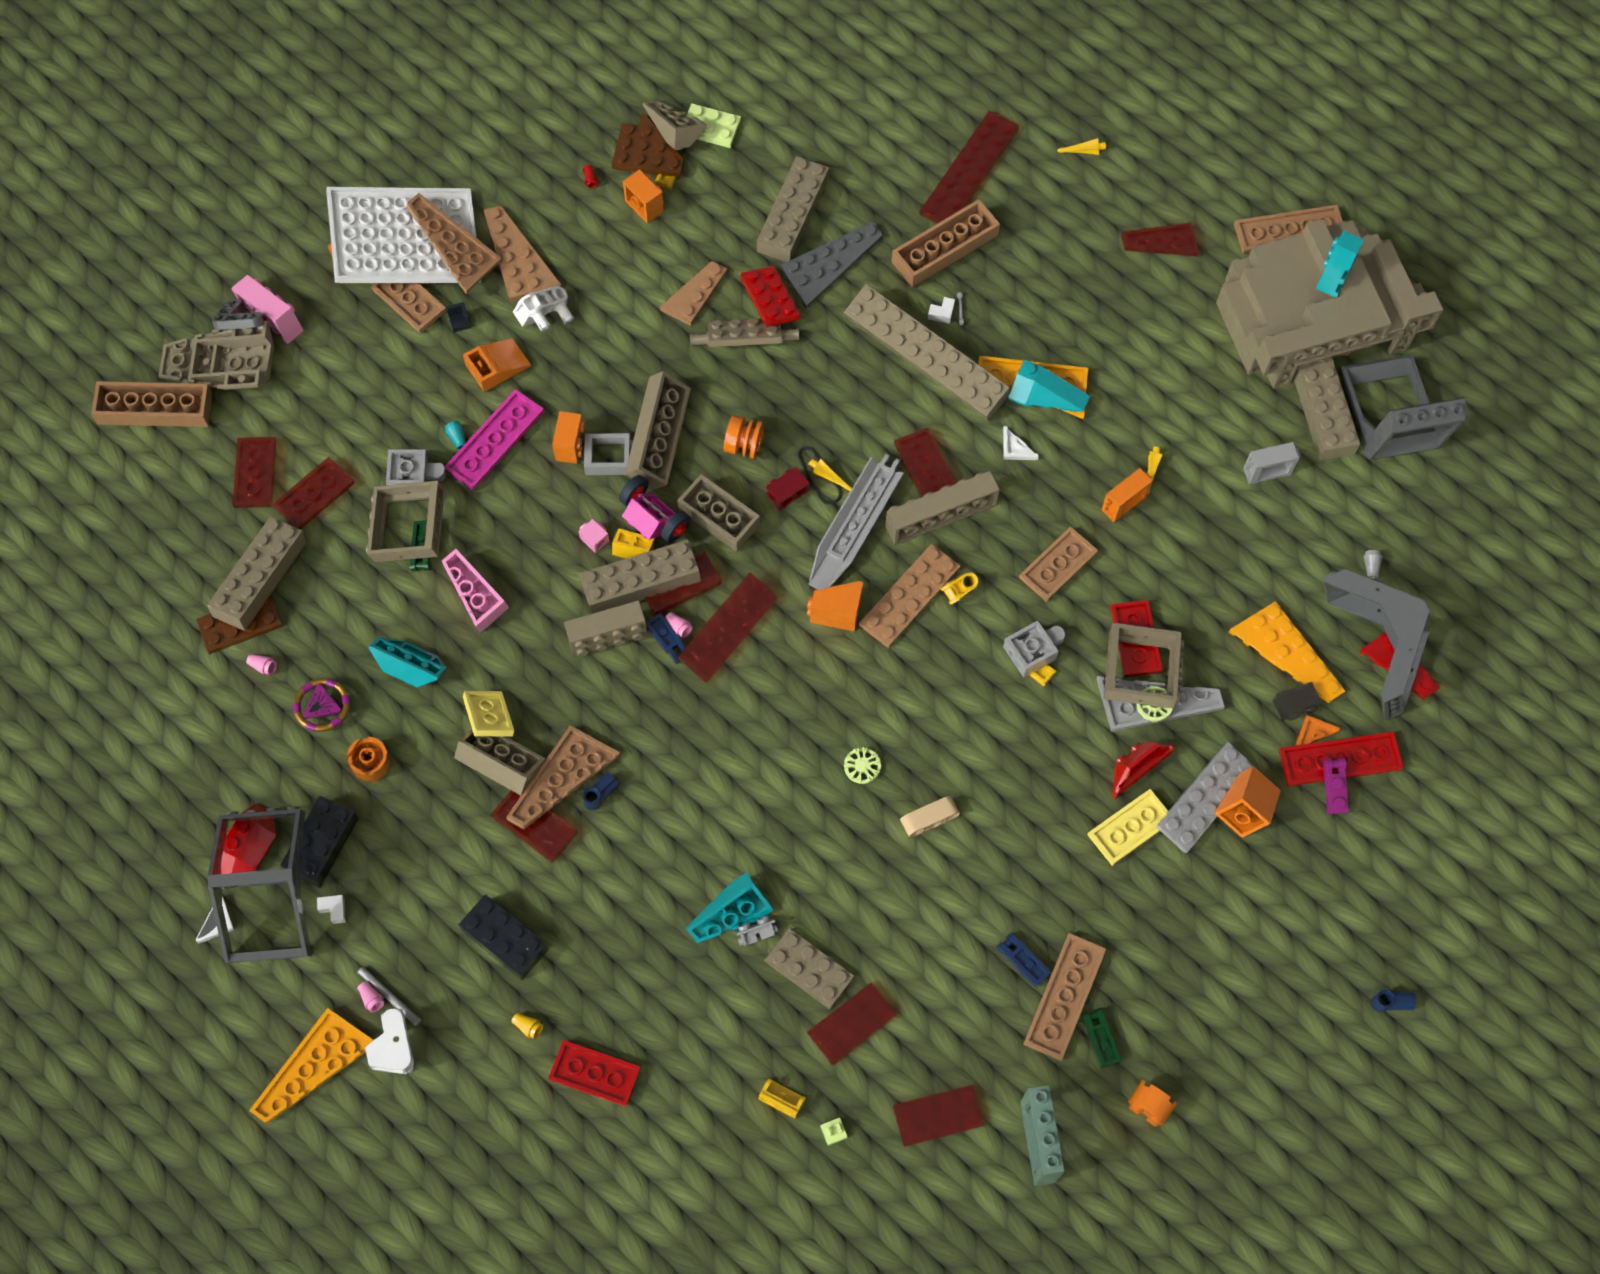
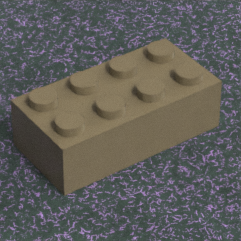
M702 474L677 500L678 511L686 512L692 521L736 552L760 526V516Z
M639 600L564 622L573 657H582L592 651H603L609 646H620L627 641H637L647 636L646 623Z
M472 729L458 741L454 759L519 795L523 794L546 760V758L506 736H474Z

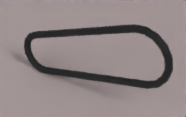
M802 447L801 449H799L797 455L803 469L805 470L818 498L825 504H834L838 502L842 494L838 484L834 483L839 492L838 498L831 502L823 500L806 466L804 465L801 459L800 453L805 449H809L812 451V453L815 455L818 461H820L819 456L811 447Z

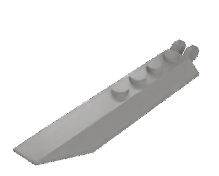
M885 454L880 463H877L870 457L818 545L808 585L818 590L831 587L853 562L904 474L903 472H895L900 464L899 459L896 458L891 468L886 466L890 460L889 454Z

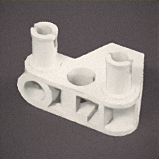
M553 286L527 294L519 300L513 311L522 327L536 322L540 331H544L551 326L544 316L548 312L557 311L564 324L574 319V316H572L566 306L568 295L560 286Z
M389 1009L381 1014L384 1033L365 1047L368 1064L372 1070L400 1074L411 1073L413 1071L414 1059L403 1010ZM396 1037L399 1038L398 1042H394Z

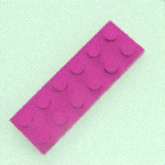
M515 389L445 465V471L474 491L544 413V408Z

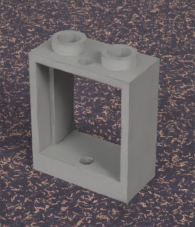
M585 434V475H626L625 471L633 440H630V434ZM625 444L623 463H593L594 445Z
M1293 442L1251 451L1243 468L1248 483L1254 484L1291 475L1300 458L1298 448H1295Z

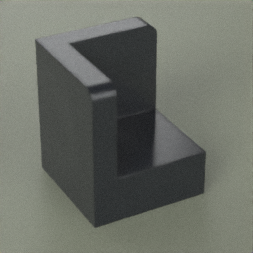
M464 302L446 307L453 333L471 328Z

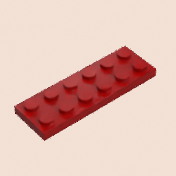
M1394 732L1282 747L1278 750L1287 787L1325 782L1323 760L1328 758L1331 760L1345 758L1346 778L1402 771L1404 768ZM1332 768V774H1337V768Z

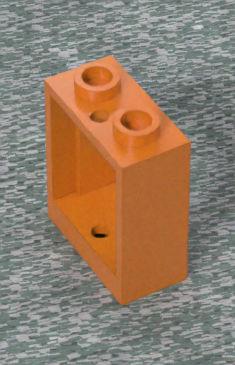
M1140 468L1106 494L1101 510L1113 522H1116L1147 498L1152 484L1150 475L1147 472H1143Z

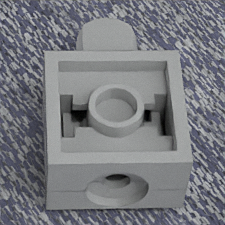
M388 450L386 485L443 481L446 477L443 464L429 463L426 450Z
M1037 620L1005 638L1003 648L1024 678L1056 660L1059 652L1056 646L1064 641L1065 632L1059 626H1053L1045 631Z

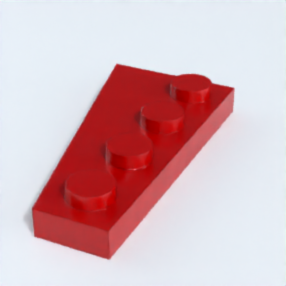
M1385 632L1363 647L1360 653L1371 658L1377 666H1381L1389 671L1395 650ZM1419 664L1411 691L1425 700L1441 687L1423 666Z

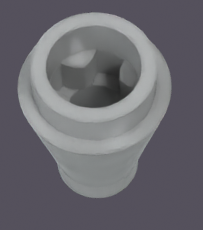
M1379 550L1365 551L1363 558L1367 578H1379L1383 557Z

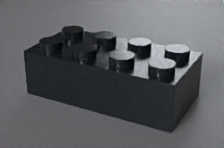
M322 796L318 797L304 822L299 857L301 880L316 887H321L359 819L355 811ZM291 847L280 864L282 869H288Z
M486 894L458 924L464 934L521 981L549 950L544 941Z

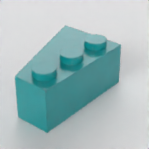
M1344 230L1340 237L1336 236L1323 265L1325 270L1316 289L1335 298L1337 297L1364 239Z

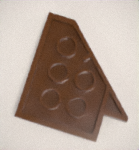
M642 113L639 125L622 123L612 161V169L632 172L640 169L643 173L681 177L684 159L665 141L659 130L645 114Z

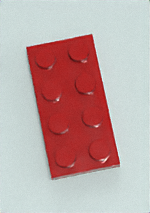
M775 266L741 273L740 278L766 327L800 320V313Z
M1149 600L1111 604L1110 610L1113 623L1154 628ZM1118 642L1124 677L1162 673L1163 668L1158 647Z
M563 1040L548 1080L627 1107L641 1067Z

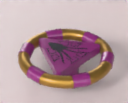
M319 678L306 683L299 689L293 702V711L297 721L304 728L314 732H325L336 728L343 723L350 709V696L345 687L338 681L329 678ZM321 685L338 690L342 696V710ZM316 687L302 715L301 700L307 692ZM340 713L330 723L323 725L306 720Z

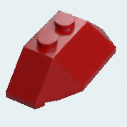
M1145 741L1141 745L1137 743L1130 750L1131 753L1127 756L1122 755L1115 762L1116 766L1113 772L1112 797L1116 799L1173 754L1176 746L1169 743Z
M253 804L242 813H246L247 810L267 812V809ZM273 818L235 821L225 839L221 874L254 872L258 869L277 838Z

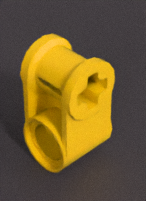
M965 573L943 585L940 590L945 592L951 605L973 590L978 584V578L974 573ZM965 577L970 579L969 587L964 583Z

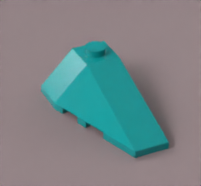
M1024 360L1008 397L1009 400L1027 407L1032 405L1042 406V408L1046 409L1053 407L1073 412H1083L1090 398L1088 394L1044 367Z
M746 872L730 883L686 927V930L697 943L719 936L724 931L736 930L743 924L749 922L751 924L756 923L758 919L765 917L774 909L756 882Z

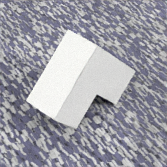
M944 297L942 306L931 304L928 320L950 324L955 299Z
M343 895L317 898V910L319 913L330 912L333 924L346 922L345 899Z

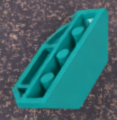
M379 636L369 645L370 652L383 672L415 687L438 680L447 669L438 656L403 640L385 639Z

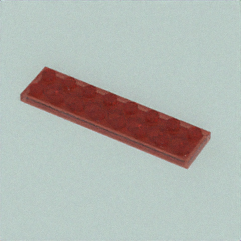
M988 111L921 208L919 215L938 224L965 208L1019 130V125Z

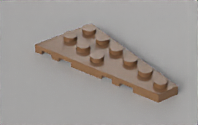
M420 193L407 203V209L466 294L501 262L502 258Z
M501 206L485 209L484 214L495 252L502 258L499 266L509 301L520 300L529 293L549 287H562Z
M570 725L507 815V820L525 829L620 756V752Z

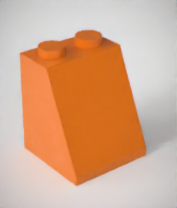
M858 581L814 590L813 597H809L807 605V615L810 616V623L855 631L862 599L863 582Z
M1252 766L1238 774L1214 814L1243 838L1271 824L1281 790Z

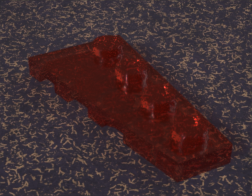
M1191 223L1123 231L1121 233L1125 251L1198 256L1199 254Z

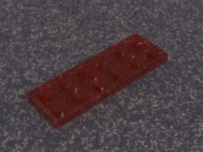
M749 572L677 658L705 683L708 682L778 597Z

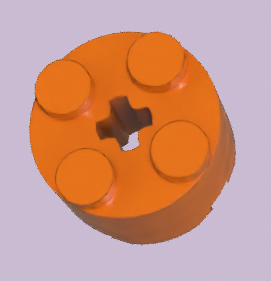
M374 737L360 738L353 742L348 749V763L357 778L367 782H377L388 772L391 759L386 747L379 739Z
M1141 1080L1128 1100L1130 1104L1129 1109L1137 1115L1140 1113L1148 1117L1146 1121L1155 1127L1164 1125L1177 1103L1175 1101L1173 1103L1169 1102L1171 1098L1169 1095L1152 1084L1149 1087L1145 1086L1146 1081Z

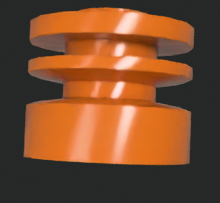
M732 415L725 435L724 452L737 455L739 449L743 448V457H747L750 450V458L756 459L763 443L764 422L758 421L755 428V420L751 419L747 427L745 426V417Z

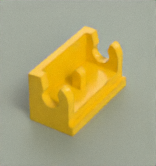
M619 528L612 543V555L625 559L654 549V538L649 540L641 534Z
M768 1078L759 1094L760 1101L796 1119L806 1100V1097L791 1091Z

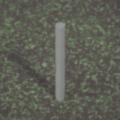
M364 967L359 969L358 974L396 1009H402L404 1016L415 1026L420 1024L421 1019Z

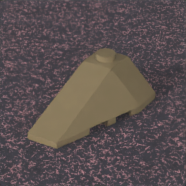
M659 100L643 102V107L665 141L673 149L682 150L685 147H690L707 128V125L695 116L689 118L686 116V112L674 111L672 106Z

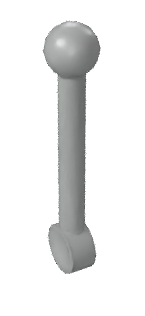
M958 292L956 296L959 301V325H963L962 298L964 295L962 292Z

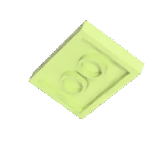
M691 103L687 117L692 118L695 116L707 125V128L697 140L731 148L741 122V116Z

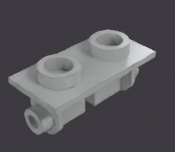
M766 916L758 919L756 924L750 925L746 923L739 926V930L734 931L737 936H741L737 938L739 945L747 946L757 942V933H759L761 940L774 936L778 930L776 925L771 923H774L775 920Z

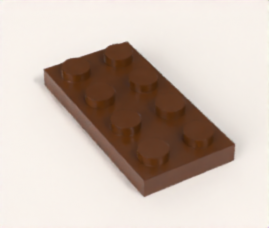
M271 594L245 631L214 618L211 614L196 619L209 654L283 627Z

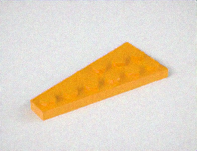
M979 356L978 365L1012 389L1024 361ZM1032 362L1044 367L1086 393L1088 368ZM1085 409L1083 412L1065 411L1084 419Z
M1276 601L1229 630L1230 634L1243 640L1244 644L1250 645L1279 669L1291 674L1293 679L1309 687L1310 691L1327 703L1332 702L1345 693L1344 688Z
M327 1008L249 1111L268 1124L365 1054V1047L374 1040Z

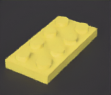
M1149 789L1088 832L1087 835L1113 866L1160 832L1156 825L1168 810L1152 790Z

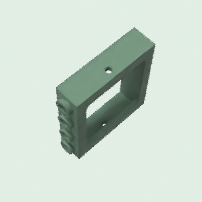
M1049 1086L1028 1088L1020 1101L1034 1186L1053 1184L1064 1173L1050 1088Z

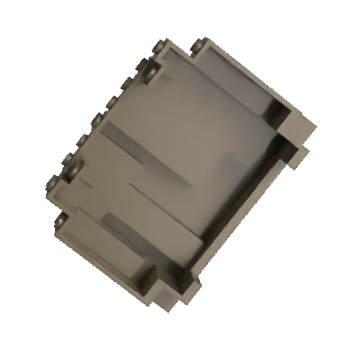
M1324 219L1312 220L1306 224L1302 234L1290 235L1281 240L1275 239L1270 243L1255 245L1252 247L1249 257L1237 258L1231 262L1225 283L1222 285L1216 302L1247 374L1250 375L1262 371L1263 376L1267 375L1273 389L1290 384L1297 367L1350 351L1392 340L1387 349L1390 356L1406 352L1416 333L1433 329L1443 311L1435 291L1427 293L1424 291L1421 283H1411L1391 240H1381L1378 233L1370 235L1365 226L1357 227L1353 220L1341 221L1332 226H1326ZM1344 230L1364 239L1342 288L1335 298L1316 289L1325 270L1323 265L1336 236L1340 237Z

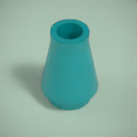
M453 421L445 426V433L456 449L460 450L466 444L462 424H459V421Z

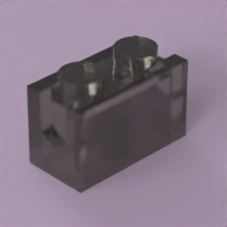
M1309 682L1277 693L1273 703L1282 721L1287 719L1292 721L1299 718L1301 714L1306 713L1309 715L1318 710L1317 705L1321 704V700L1313 683Z

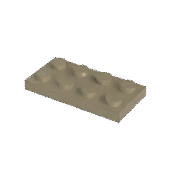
M790 928L765 959L767 964L829 1010L854 978L853 974Z

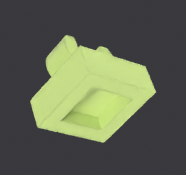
M840 1117L820 1125L828 1146L848 1138Z

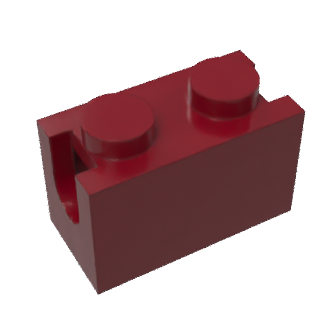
M797 467L792 470L788 469L777 480L773 479L767 484L766 489L768 492H766V495L780 511L809 491V481Z

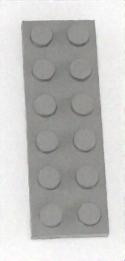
M1229 742L1225 743L1156 827L1181 851L1187 853L1217 817L1214 814L1215 810L1238 774L1254 765Z

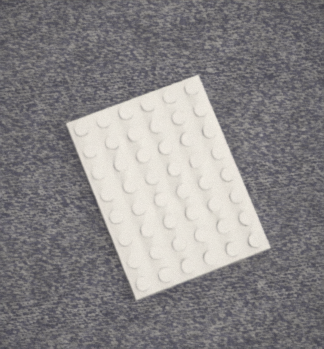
M327 187L335 283H458L407 209V203L420 193L476 237L470 188Z

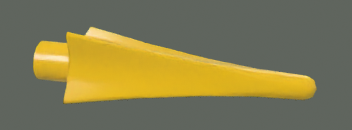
M1097 138L1081 144L1059 148L1057 151L1059 153L1099 155V150L1106 149V143H1098Z
M1153 447V451H1150V455H1148V474L1152 481L1163 455L1160 454L1161 448Z
M813 458L808 465L814 468L812 473L851 491L852 487L830 469L822 459L819 462Z

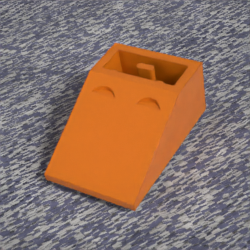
M513 338L480 345L463 354L466 367L483 392L531 367V364Z

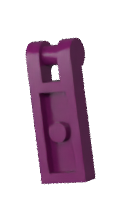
M1344 757L1337 758V760H1331L1330 758L1323 760L1327 814L1349 813L1345 772L1346 760ZM1332 768H1337V774H1332Z

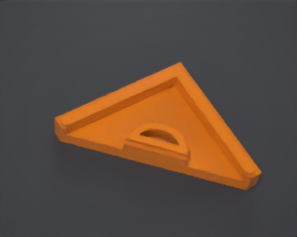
M1306 715L1295 746L1314 743L1339 733L1341 728Z

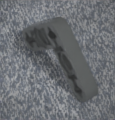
M234 299L228 301L212 318L214 329L225 330L258 327L264 323L260 312L242 313L244 310L242 300Z

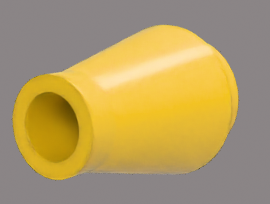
M519 1012L512 1018V1023L528 1038L536 1039L543 1030V1024L538 1019L522 1015Z

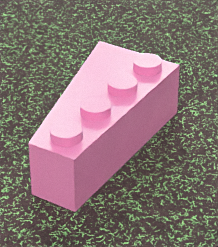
M246 275L231 288L237 299H241L247 309L251 312H260L262 314L263 320L269 322V326L276 335L281 334L286 344H289L304 331L294 314V307L290 303H284L283 299L278 294L275 296L267 286L263 287L258 279H253Z
M457 549L442 560L475 627L480 633L509 609L506 602Z

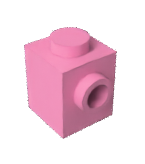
M592 519L580 527V539L595 553L609 542L606 528L600 522L596 523Z

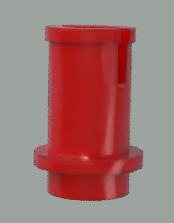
M584 166L582 170L586 179L585 185L588 188L597 187L599 180L595 176L593 166Z

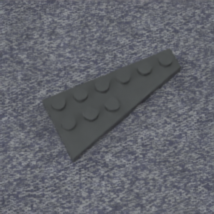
M871 222L781 264V270L807 309L828 287H831L841 278L851 265L856 264L865 252L872 249L882 239V233L876 224Z

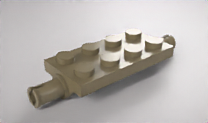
M755 318L749 320L733 319L731 321L715 320L708 322V332L706 334H690L691 346L707 345L709 347L776 344L786 340H799V329L782 330L780 324L766 327L762 319Z

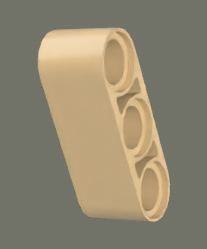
M946 796L904 815L900 821L908 837L911 838L955 819L960 813L952 797Z

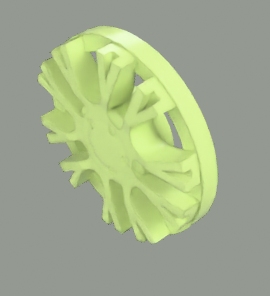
M1157 686L1147 687L1142 690L1143 692L1150 691L1151 693H1155L1156 690L1162 692L1161 694L1167 695L1165 689ZM1136 704L1138 712L1147 721L1157 722L1165 720L1172 712V708L1150 705L1140 706V704ZM1148 709L1149 712L1146 714L1143 710ZM1156 713H1160L1161 717H1157Z
M864 747L853 749L847 755L844 762V770L848 778L859 784H866L875 780L881 769V762L876 752ZM859 752H863V757H860ZM869 753L871 754V757L866 758L865 754ZM856 754L858 758L853 759L851 756ZM878 765L877 770H874L871 768V766ZM848 768H855V771L849 773ZM856 772L859 773L857 778H854ZM861 774H866L868 779L861 780Z

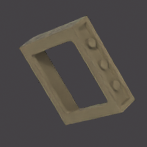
M439 481L374 487V494L371 496L372 511L369 514L371 520L370 527L368 528L369 540L366 545V553L374 562L439 556L445 492ZM429 499L425 546L383 549L387 505L391 502Z
M1112 623L1109 632L1104 699L1174 709L1176 702L1180 701L1181 690H1178V685L1181 684L1182 673H1179V668H1182L1183 657L1180 656V651H1183L1184 648L1181 632ZM1118 642L1169 649L1167 695L1115 688Z

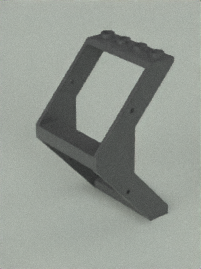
M1412 355L1341 367V385L1364 455L1369 460L1439 448L1465 421V397L1429 403ZM1408 375L1418 405L1390 410L1382 422L1375 428L1363 417L1353 384Z
M1347 569L1328 573L1323 578L1328 604L1383 626L1395 652L1381 693L1382 714L1385 721L1403 714L1430 632L1429 609L1425 601Z
M297 806L287 807V810L280 811L279 808H269L267 812L247 810L246 813L239 814L238 811L226 812V815H219L208 871V889L225 963L311 957L310 941L301 901L299 857L305 811ZM295 816L288 869L221 874V861L229 822ZM289 883L302 948L233 953L222 906V889Z

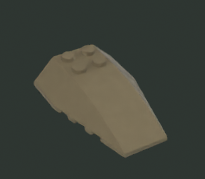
M264 321L262 325L253 328L214 329L212 333L205 335L201 333L189 340L184 338L165 344L163 346L158 377L183 383L208 384L209 387L223 390L260 387L270 379L274 352L269 322Z

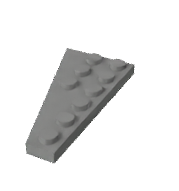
M1097 676L1096 678L1111 732L1219 711L1225 707L1219 689L1190 688L1178 685V690H1181L1180 701L1176 702L1171 714L1165 720L1157 722L1147 721L1138 712L1136 703L1104 699L1105 678L1102 676ZM1115 678V688L1142 691L1147 687L1157 686L1167 691L1165 683L1139 680L1125 681ZM1155 690V693H1157V694H1161V693H1162V692H1160V691H1156V690ZM1148 709L1143 710L1146 714L1149 712ZM1157 712L1156 716L1161 717V714Z

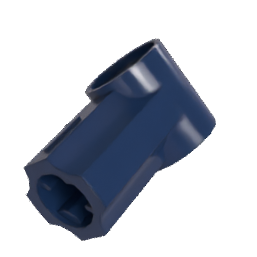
M606 773L592 787L585 789L583 792V802L586 809L593 811L601 806V802L619 786L615 777ZM591 796H595L597 798L595 801L592 802L587 800Z
M1381 990L1371 999L1372 1008L1380 1013L1386 1010H1414L1416 1004V997L1413 992ZM1380 997L1385 999L1386 1005L1381 1003Z

